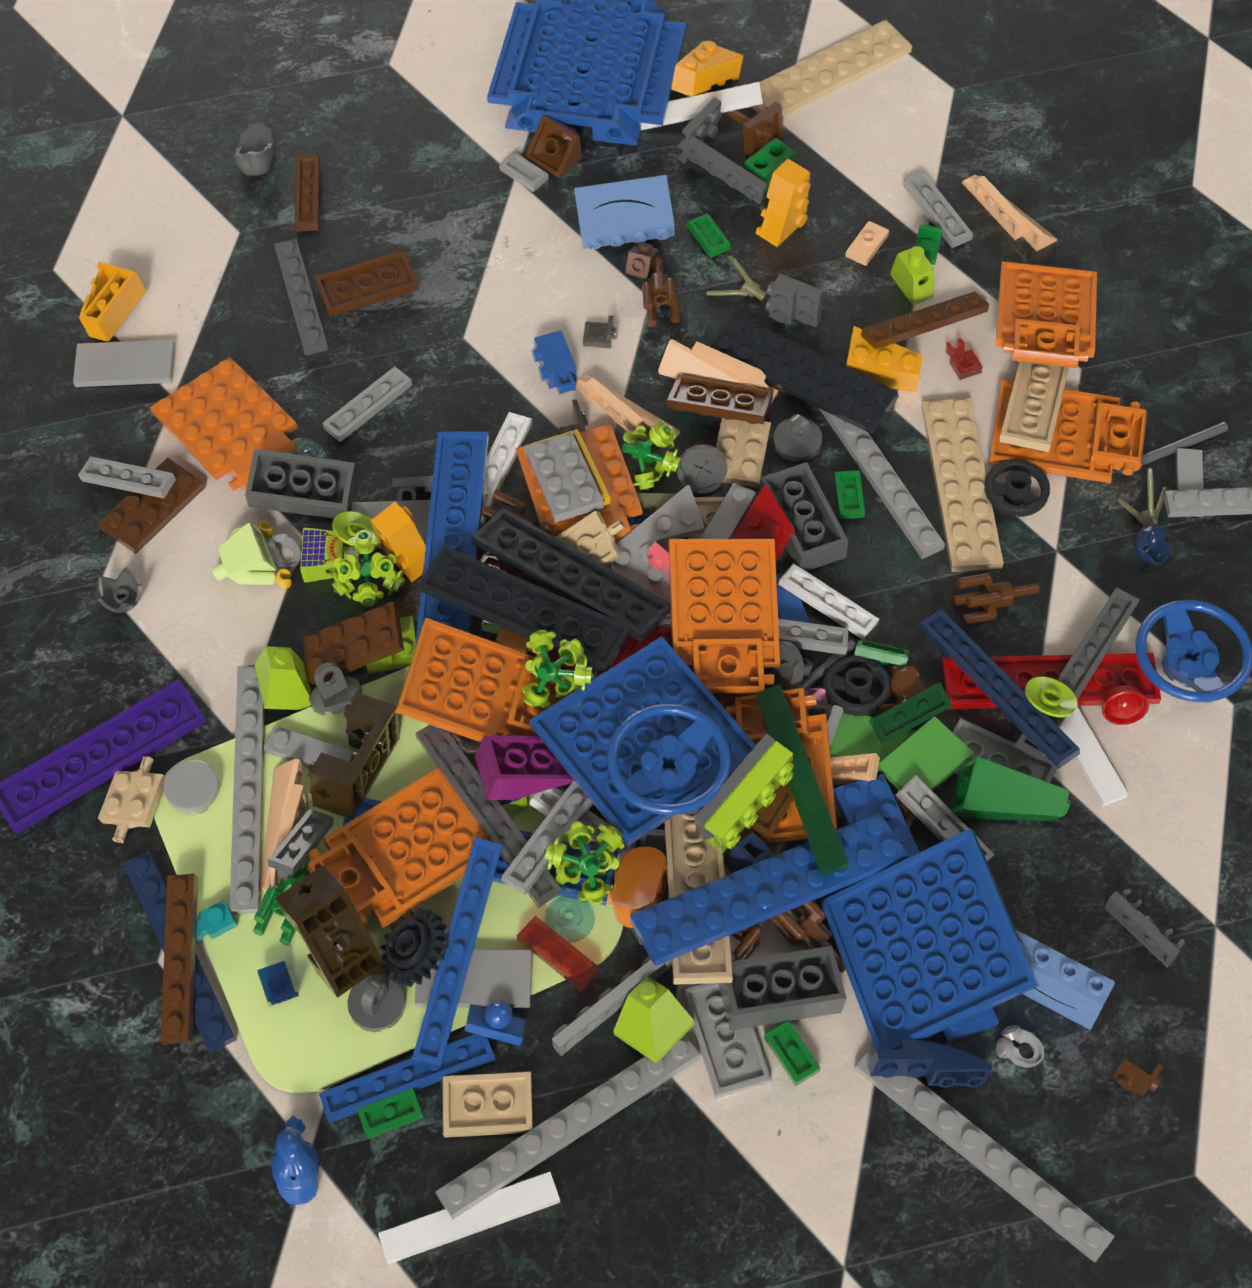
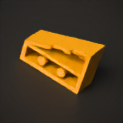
M703 41L675 65L671 89L688 96H694L710 90L714 84L719 86L725 85V81L728 79L733 81L739 80L743 55L719 47L714 42Z
M787 159L773 172L766 196L770 199L767 209L764 208L762 210L761 216L764 217L762 226L757 227L756 230L757 235L776 247L798 227H802L807 220L810 172L790 159Z
M98 262V273L96 278L92 279V290L90 295L86 296L79 319L89 337L109 342L146 293V289L136 271Z
M854 326L846 367L891 389L917 392L923 355L895 343L875 350L861 337L862 329Z
M393 502L374 517L371 523L376 536L380 538V547L387 555L393 554L396 557L395 564L400 570H404V574L411 582H414L423 572L426 545L416 529V524L412 520L414 518L412 513L406 506L400 507L396 502Z

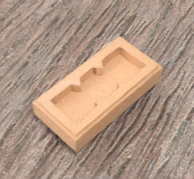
M868 221L847 249L846 257L866 266L888 237L889 230Z
M876 753L831 757L833 785L851 784L861 780L870 782L875 780L880 757Z

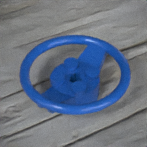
M1178 600L1163 604L1146 616L1137 631L1135 650L1142 671L1156 687L1175 698L1202 703L1224 699L1243 686L1251 673L1252 644L1247 632L1231 614L1213 604L1197 600ZM1186 610L1200 611L1218 618L1238 638L1242 649V665L1236 677L1226 686L1223 685L1215 672L1219 664L1217 647L1205 632L1194 630ZM1162 617L1167 641L1161 662L1163 671L1171 681L1175 679L1179 683L1186 684L1185 687L1192 688L1195 691L1185 690L1172 685L1156 672L1149 661L1146 651L1147 636L1154 623Z
M657 704L636 711L618 726L608 746L607 766L615 787L632 805L654 814L681 815L702 808L718 794L722 785L729 777L731 752L723 731L704 713L685 705ZM658 715H678L695 721L677 738L673 735H666L662 739L649 744L641 756L640 769L629 779L624 780L619 769L618 754L622 740L635 725L645 719ZM714 738L719 749L720 766L714 782L704 793L692 800L677 804H664L648 800V798L656 795L675 794V797L687 792L694 784L697 761ZM670 765L673 769L671 770L669 767L664 769V766Z

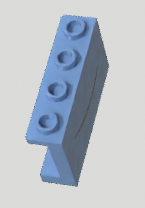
M667 175L574 188L583 249L594 250L607 245L620 246L628 242L643 243L649 239L656 238L664 240L675 235Z
M1016 930L1039 984L1038 987L1023 993V995L1091 1030L1115 984L1114 981Z

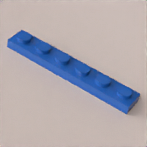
M474 1034L447 1044L441 1067L410 1058L321 1092L319 1096L329 1123L358 1113L357 1109L411 1088L416 1091L442 1081L443 1076H455L494 1061L495 1058L487 1037Z

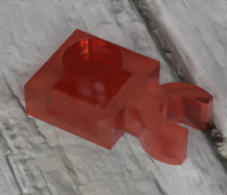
M961 338L957 341L958 348L952 347L950 342L946 343L945 350L950 356L949 363L959 380L982 373L983 366L972 349L965 351V342Z

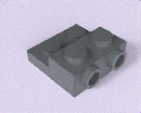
M779 274L775 282H770L766 293L770 297L765 307L766 310L770 311V318L790 326L794 319L803 324L817 327L821 318L823 290L783 274Z

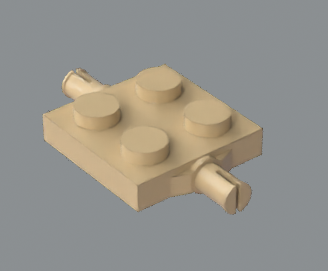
M594 511L555 538L607 566L622 556L615 543L614 535L625 529L626 526L623 525L624 522L621 519L607 526L600 512Z
M144 756L142 758L141 765L137 771H117L109 787L98 819L104 824H115L117 826L112 838L117 843H124L128 829L134 827L150 828L163 793L166 777L163 774L149 773L154 762L150 757Z

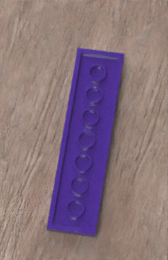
M178 679L0 782V810L15 834L111 779L117 771L128 769L140 762L144 756H150L206 723L205 717Z

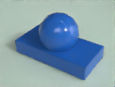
M494 1001L487 1008L470 1004L464 1031L520 1046L526 1019L513 1016L512 1008L504 1001Z

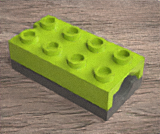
M766 733L725 781L714 799L706 804L694 818L696 833L722 854L727 848L733 849L741 838L739 836L741 831L745 827L749 829L758 819L759 815H757V812L763 806L767 808L775 799L776 794L774 792L779 786H786L794 775L792 772L794 765L791 763L793 761V753L779 742H775V739Z

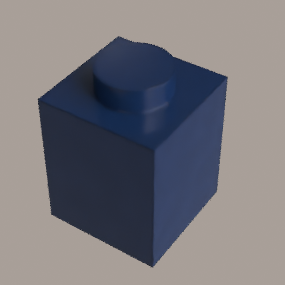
M752 832L735 845L724 860V864L734 873L766 860L772 851Z

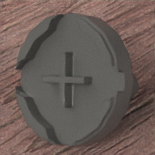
M795 414L776 427L773 438L774 448L786 460L799 462V460L805 459V461H808L815 457L822 447V432L813 421Z
M705 444L695 445L685 450L680 456L679 463L681 466L677 467L678 478L683 487L690 485L691 491H694V493H710L719 488L724 478H726V460L722 453L713 446Z
M779 641L780 666L779 668H764L765 674H774V685L766 686L771 688L781 685L782 691L797 689L803 677L811 674L813 663L803 658L793 643Z
M326 662L321 664L315 671L314 680L317 687L311 692L309 701L314 712L320 715H326L325 712L329 711L332 714H338L345 710L347 703L352 702L357 693L362 694L363 691L357 679L344 677L340 668L333 663ZM333 671L332 679L324 682L325 674Z
M380 974L370 975L355 985L347 999L348 1012L353 1022L361 1029L370 1032H380L395 1026L402 1018L406 1007L404 992L400 985Z

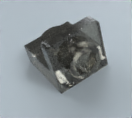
M609 315L608 323L586 321L583 346L611 349L613 339H617L618 325H614V316Z

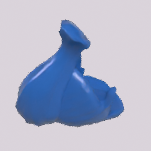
M294 1115L287 1120L285 1129L280 1131L274 1146L275 1152L271 1159L272 1176L283 1199L288 1204L302 1205L311 1201L317 1194V1175L320 1159L310 1142L303 1140L301 1134L306 1127L302 1119L296 1118Z

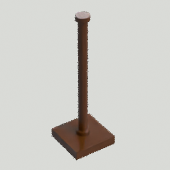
M705 91V92L700 93V94H697V95L706 94V93H709V92ZM774 102L751 119L737 110L723 112L743 125L746 160L773 139L777 138L781 142L783 141L782 105Z

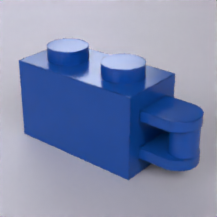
M562 330L535 337V348H532L531 351L534 362H539L540 364L538 369L541 380H546L549 389L556 387L559 395L575 391V381L577 380L576 365Z

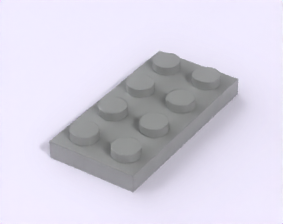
M572 432L524 447L527 459L555 523L604 508L603 499Z

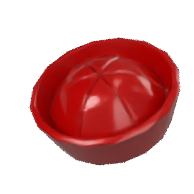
M1122 685L1115 687L1107 693L1104 699L1102 714L1110 723L1129 725L1144 718L1150 704L1138 688Z

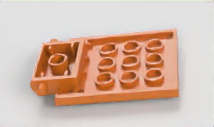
M1002 261L995 347H1002L1003 352L1012 353V361L1077 368L1078 361L1087 362L1088 357L1093 358L1096 337L1097 272Z
M231 357L220 362L212 369L150 407L152 414L215 480L220 479L227 473L234 478L228 482L233 491L239 487L246 491L254 449L299 455L298 449L303 446L299 438L291 441L286 436L297 429L296 422Z
M1001 380L989 464L996 465L1005 460L1020 459L1035 464L1044 473L1111 483L1113 469L1120 470L1122 468L1124 475H1132L1133 471L1141 468L1147 411L1140 409L1139 402H1131L1130 407L1120 406L1121 398L1064 389L1050 450L1045 452L999 442L1014 381Z
M610 424L579 433L610 496L611 503L595 511L600 512L607 526L612 525L618 519H621L624 522L623 525L626 526L625 529L614 535L615 543L617 544L639 526V524L629 526L627 518L642 515L643 513ZM525 446L516 448L517 457L539 524L546 522L551 528V535L553 537L558 536L594 512L591 511L555 523L525 454Z
M669 539L672 649L691 668V671L710 693H757L764 691V685H774V674H764V668H779L780 666L775 539Z
M425 618L395 711L396 713L482 742L484 735L538 736L530 726V719L546 709L541 706L537 708L532 707L524 702L525 693L522 692L523 687L526 685L530 686L531 683H540L536 681L532 671H528L525 667L526 662L534 659V656ZM548 681L545 686L550 692L547 700L550 702L549 707L564 698L559 699L556 697V682Z
M804 688L783 691L836 831L837 819L826 714L808 716L807 706L817 705L816 694L806 696ZM755 695L735 697V706L725 707V710L731 717L736 716V723L755 745L759 743L766 733L770 735ZM794 801L770 840L747 827L739 834L741 836L739 842L754 832L764 844L808 839Z
M436 768L326 836L324 844L329 851L321 854L317 848L311 850L308 856L312 861L307 864V869L311 874L324 865L345 888L364 926L368 924L366 917L373 914L381 927L384 928L400 916L406 914L407 910L411 911L464 877L475 838L491 840L440 770Z

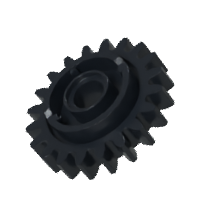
M416 908L415 912L407 910L406 919L400 916L397 926L390 925L391 934L384 935V938L388 940L387 944L380 947L386 951L381 956L383 962H385L381 969L387 972V978L401 986L412 987L414 983L421 985L423 977L430 979L431 969L439 970L438 960H445L441 952L449 948L448 945L443 943L444 940L449 938V934L444 932L447 924L442 922V917L426 908L424 910Z

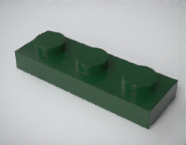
M939 682L873 717L869 722L880 743L884 744L952 707V704Z

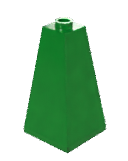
M976 757L960 767L948 808L959 819L1054 821L1063 817L1068 812L1070 806L1068 796L1070 791L981 757Z

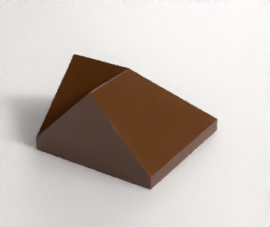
M543 115L525 157L556 177L562 178L582 159L580 136L574 127Z

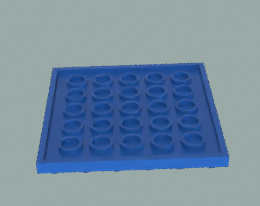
M660 637L591 681V684L587 683L585 691H582V687L530 719V726L609 824L619 830L623 836L622 840L627 846L674 816L650 813L632 805L619 793L611 780L607 766L608 746L615 730L627 717L640 709L657 704L685 705L704 713L720 727L728 741L731 752L729 777L756 746L663 637ZM658 715L645 719L635 725L625 735L619 749L618 764L624 780L629 779L640 769L641 756L649 744L662 739L666 735H673L677 738L695 721L678 715ZM714 738L697 761L694 784L687 792L675 797V794L656 795L648 798V800L664 804H677L692 800L704 793L714 782L720 766L719 749ZM670 765L664 766V769H667L668 767L671 770L673 769V767Z
M971 828L820 901L875 1049H896L901 1039L920 1041L1039 986L977 837Z

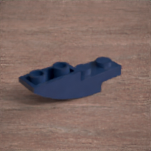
M902 1039L896 1049H876L868 1065L870 1076H882L884 1078L893 1076H910L913 1078L926 1076L928 1086H940L943 1088L951 1086H983L992 1070L991 1064L962 1050L933 1042Z

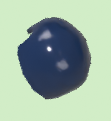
M1158 524L1143 526L1134 539V550L1137 557L1143 562L1161 565L1167 560L1171 551V546L1165 542V536L1168 533Z

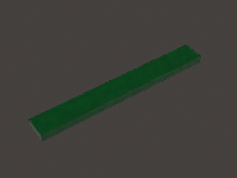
M781 685L755 693L770 736L775 739V742H779L793 753V761L791 763L794 765L792 771L794 775L789 781L788 786L821 876L823 877L848 868L847 860Z

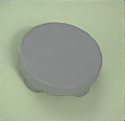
M199 760L184 761L173 767L167 774L163 785L165 797L174 809L184 813L202 814L208 810L209 806L216 799L220 788L215 770L209 764Z

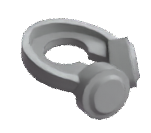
M276 533L266 540L276 566L282 569H291L298 565L301 559V551L298 544L289 537V533ZM275 543H280L283 548L292 550L294 555L292 560L282 561Z
M1019 1025L1008 1026L1001 1032L1003 1038H1000L996 1043V1054L998 1057L1009 1058L1013 1063L1024 1068L1034 1067L1043 1060L1044 1048L1035 1035L1020 1029ZM1012 1040L1020 1044L1028 1043L1033 1049L1032 1057L1030 1059L1023 1058L1019 1053V1049L1014 1047Z

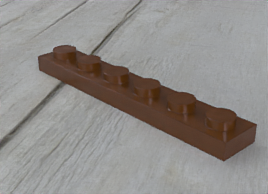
M974 291L862 328L861 337L876 350L988 312L989 303Z
M194 873L167 876L160 1042L163 1044L192 1042L198 876Z

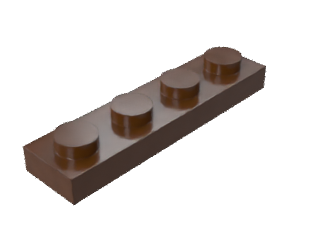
M319 155L296 156L295 230L296 232L319 230L320 158Z

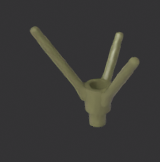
M732 255L728 257L745 280L741 290L706 292L707 296L749 295L752 298L755 296L761 301L766 296V292L761 290L760 285L748 276L741 264Z
M1148 468V510L1140 514L1122 498L1117 500L1140 523H1143V526L1148 524L1159 525L1158 518L1164 501L1163 495L1167 491L1166 487L1162 488L1154 510L1152 468Z

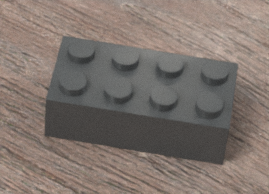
M254 449L245 493L248 507L334 519L339 513L350 511L356 481L355 463Z
M807 462L760 478V491L764 485L771 490L772 495L782 507L786 517L796 529L786 545L794 564L805 571H809L846 558L848 539Z
M832 946L731 961L732 983H718L730 1030L841 1013L847 998Z

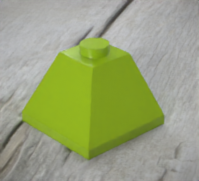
M266 646L254 664L264 709L304 710L311 707L309 701L311 687L307 681L305 663L291 648Z
M646 976L628 994L613 1032L615 1036L657 1064L695 1023L667 988Z

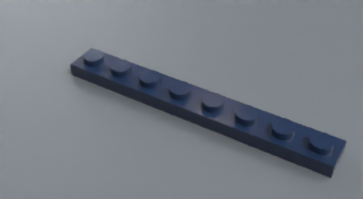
M942 609L921 622V629L1058 769L1080 755V748L1045 713L1039 711L1029 702L1026 694Z
M149 851L123 864L164 952L167 889ZM195 952L193 1018L209 1053H212L236 1041V1038Z

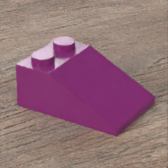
M484 735L475 755L487 800H514L567 785L574 780L539 736Z

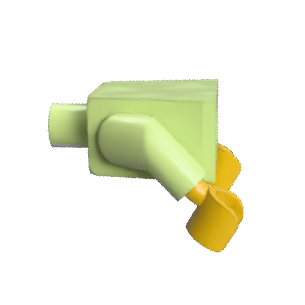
M261 520L258 523V527L247 523L243 527L233 529L227 540L219 546L218 551L222 562L212 568L213 574L219 581L229 576L240 585H273L274 582H277L278 586L283 589L289 588L292 583L290 579H282L290 577L289 570L281 569L277 574H274L276 567L265 541L274 535L273 528H270V523L267 520Z

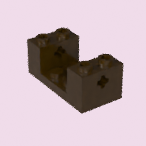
M360 693L356 694L352 702L347 703L344 710V717H346L347 723L345 732L348 734L349 746L357 748L359 751H355L352 754L350 762L321 752L316 762L313 761L310 764L307 776L310 779L309 793L312 795L314 807L352 820L354 819L399 741L398 713L395 712L397 705Z
M324 865L275 898L285 918L301 935L310 951L307 957L316 973L337 998L385 965L345 888Z

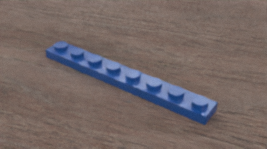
M479 838L474 840L449 927V938L445 941L449 948L442 952L445 960L439 962V970L435 976L413 1053V1060L440 1067L442 1065L502 851V844Z

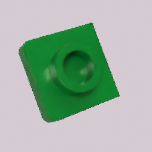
M919 225L915 246L923 248L924 255L928 261L935 265L943 229Z

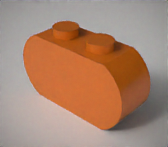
M653 847L634 848L622 856L620 866L614 872L615 883L608 894L609 905L613 906L617 921L625 927L633 928L630 923L631 914L664 901L668 887L667 861L665 855L660 850Z

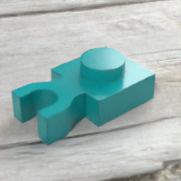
M225 900L198 912L201 919L197 920L196 944L201 942L207 934L211 939H214L237 927Z

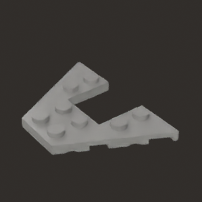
M690 485L685 486L620 540L616 545L622 556L609 564L611 570L669 603L670 581L667 578L668 575L661 569L656 570L649 564V558L646 557V554L655 542L661 544L669 542V539H681L704 533L705 527Z

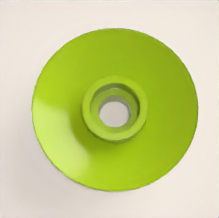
M347 511L339 513L333 520L332 527L334 533L348 545L349 538L355 537L361 530H368L373 536H376L371 523L372 519L364 514Z
M1035 677L1029 680L1025 687V694L1029 702L1047 715L1067 717L1072 715L1077 708L1078 702L1075 694L1058 680L1049 677Z

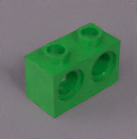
M775 138L770 143H766L756 154L749 156L745 161L744 169L767 184L766 190H768L773 172L787 159L795 162L796 151Z

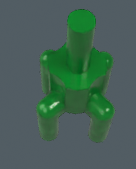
M310 857L303 862L294 875H291L289 881L281 878L277 888L275 886L267 888L254 916V920L257 923L253 932L256 935H264L273 913L285 917L275 898L283 893L292 881L306 871L307 864L311 860ZM285 918L281 925L283 933L279 941L284 945H290L296 929Z

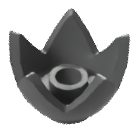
M127 567L123 569L117 579L99 576L101 597L97 600L107 610L115 613H125L137 606L142 595V584L137 583L134 575Z

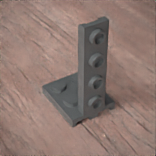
M714 97L683 129L682 133L686 137L680 142V148L683 152L678 156V160L685 164L690 159L693 163L706 169L710 174L726 182L730 187L745 194L747 198L761 204L767 184L705 144L709 138L713 139L719 129L717 124L721 117L720 108L722 101Z

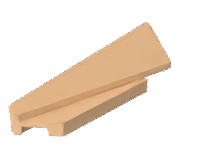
M973 175L962 181V184L1015 240L1023 236L1036 251L1057 241L1056 237L1001 195L985 176Z
M671 339L659 367V374L677 379L678 374L769 389L773 390L772 401L778 394L776 388L768 386L764 382L766 375L760 369L699 342H696L691 350Z
M584 374L575 381L576 389L626 431L631 432L637 426L642 425L646 428V434L650 438L649 431L651 427L657 425L659 420L662 421L652 413L598 382L593 377ZM673 427V429L675 430L676 436L679 435V434H680V430H678V429H676L675 427Z
M300 759L290 760L274 769L260 884L261 890L266 891L270 886L277 888L281 878L277 875L278 870L268 867V858L304 815L308 795L304 785H301L305 771Z

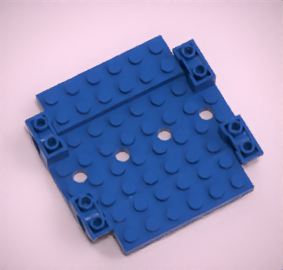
M536 0L535 4L516 2L489 88L487 101L492 104L514 106L509 110L505 123L506 129L536 132L544 115L565 124L592 127L593 140L637 146L641 132V126L637 122L662 126L664 124L672 92L675 65L680 59L687 23L669 21V15L653 0ZM590 39H596V40H597V41H594V42H589ZM581 71H588V73H585V74H581L580 72H581ZM572 103L579 104L578 106H571Z

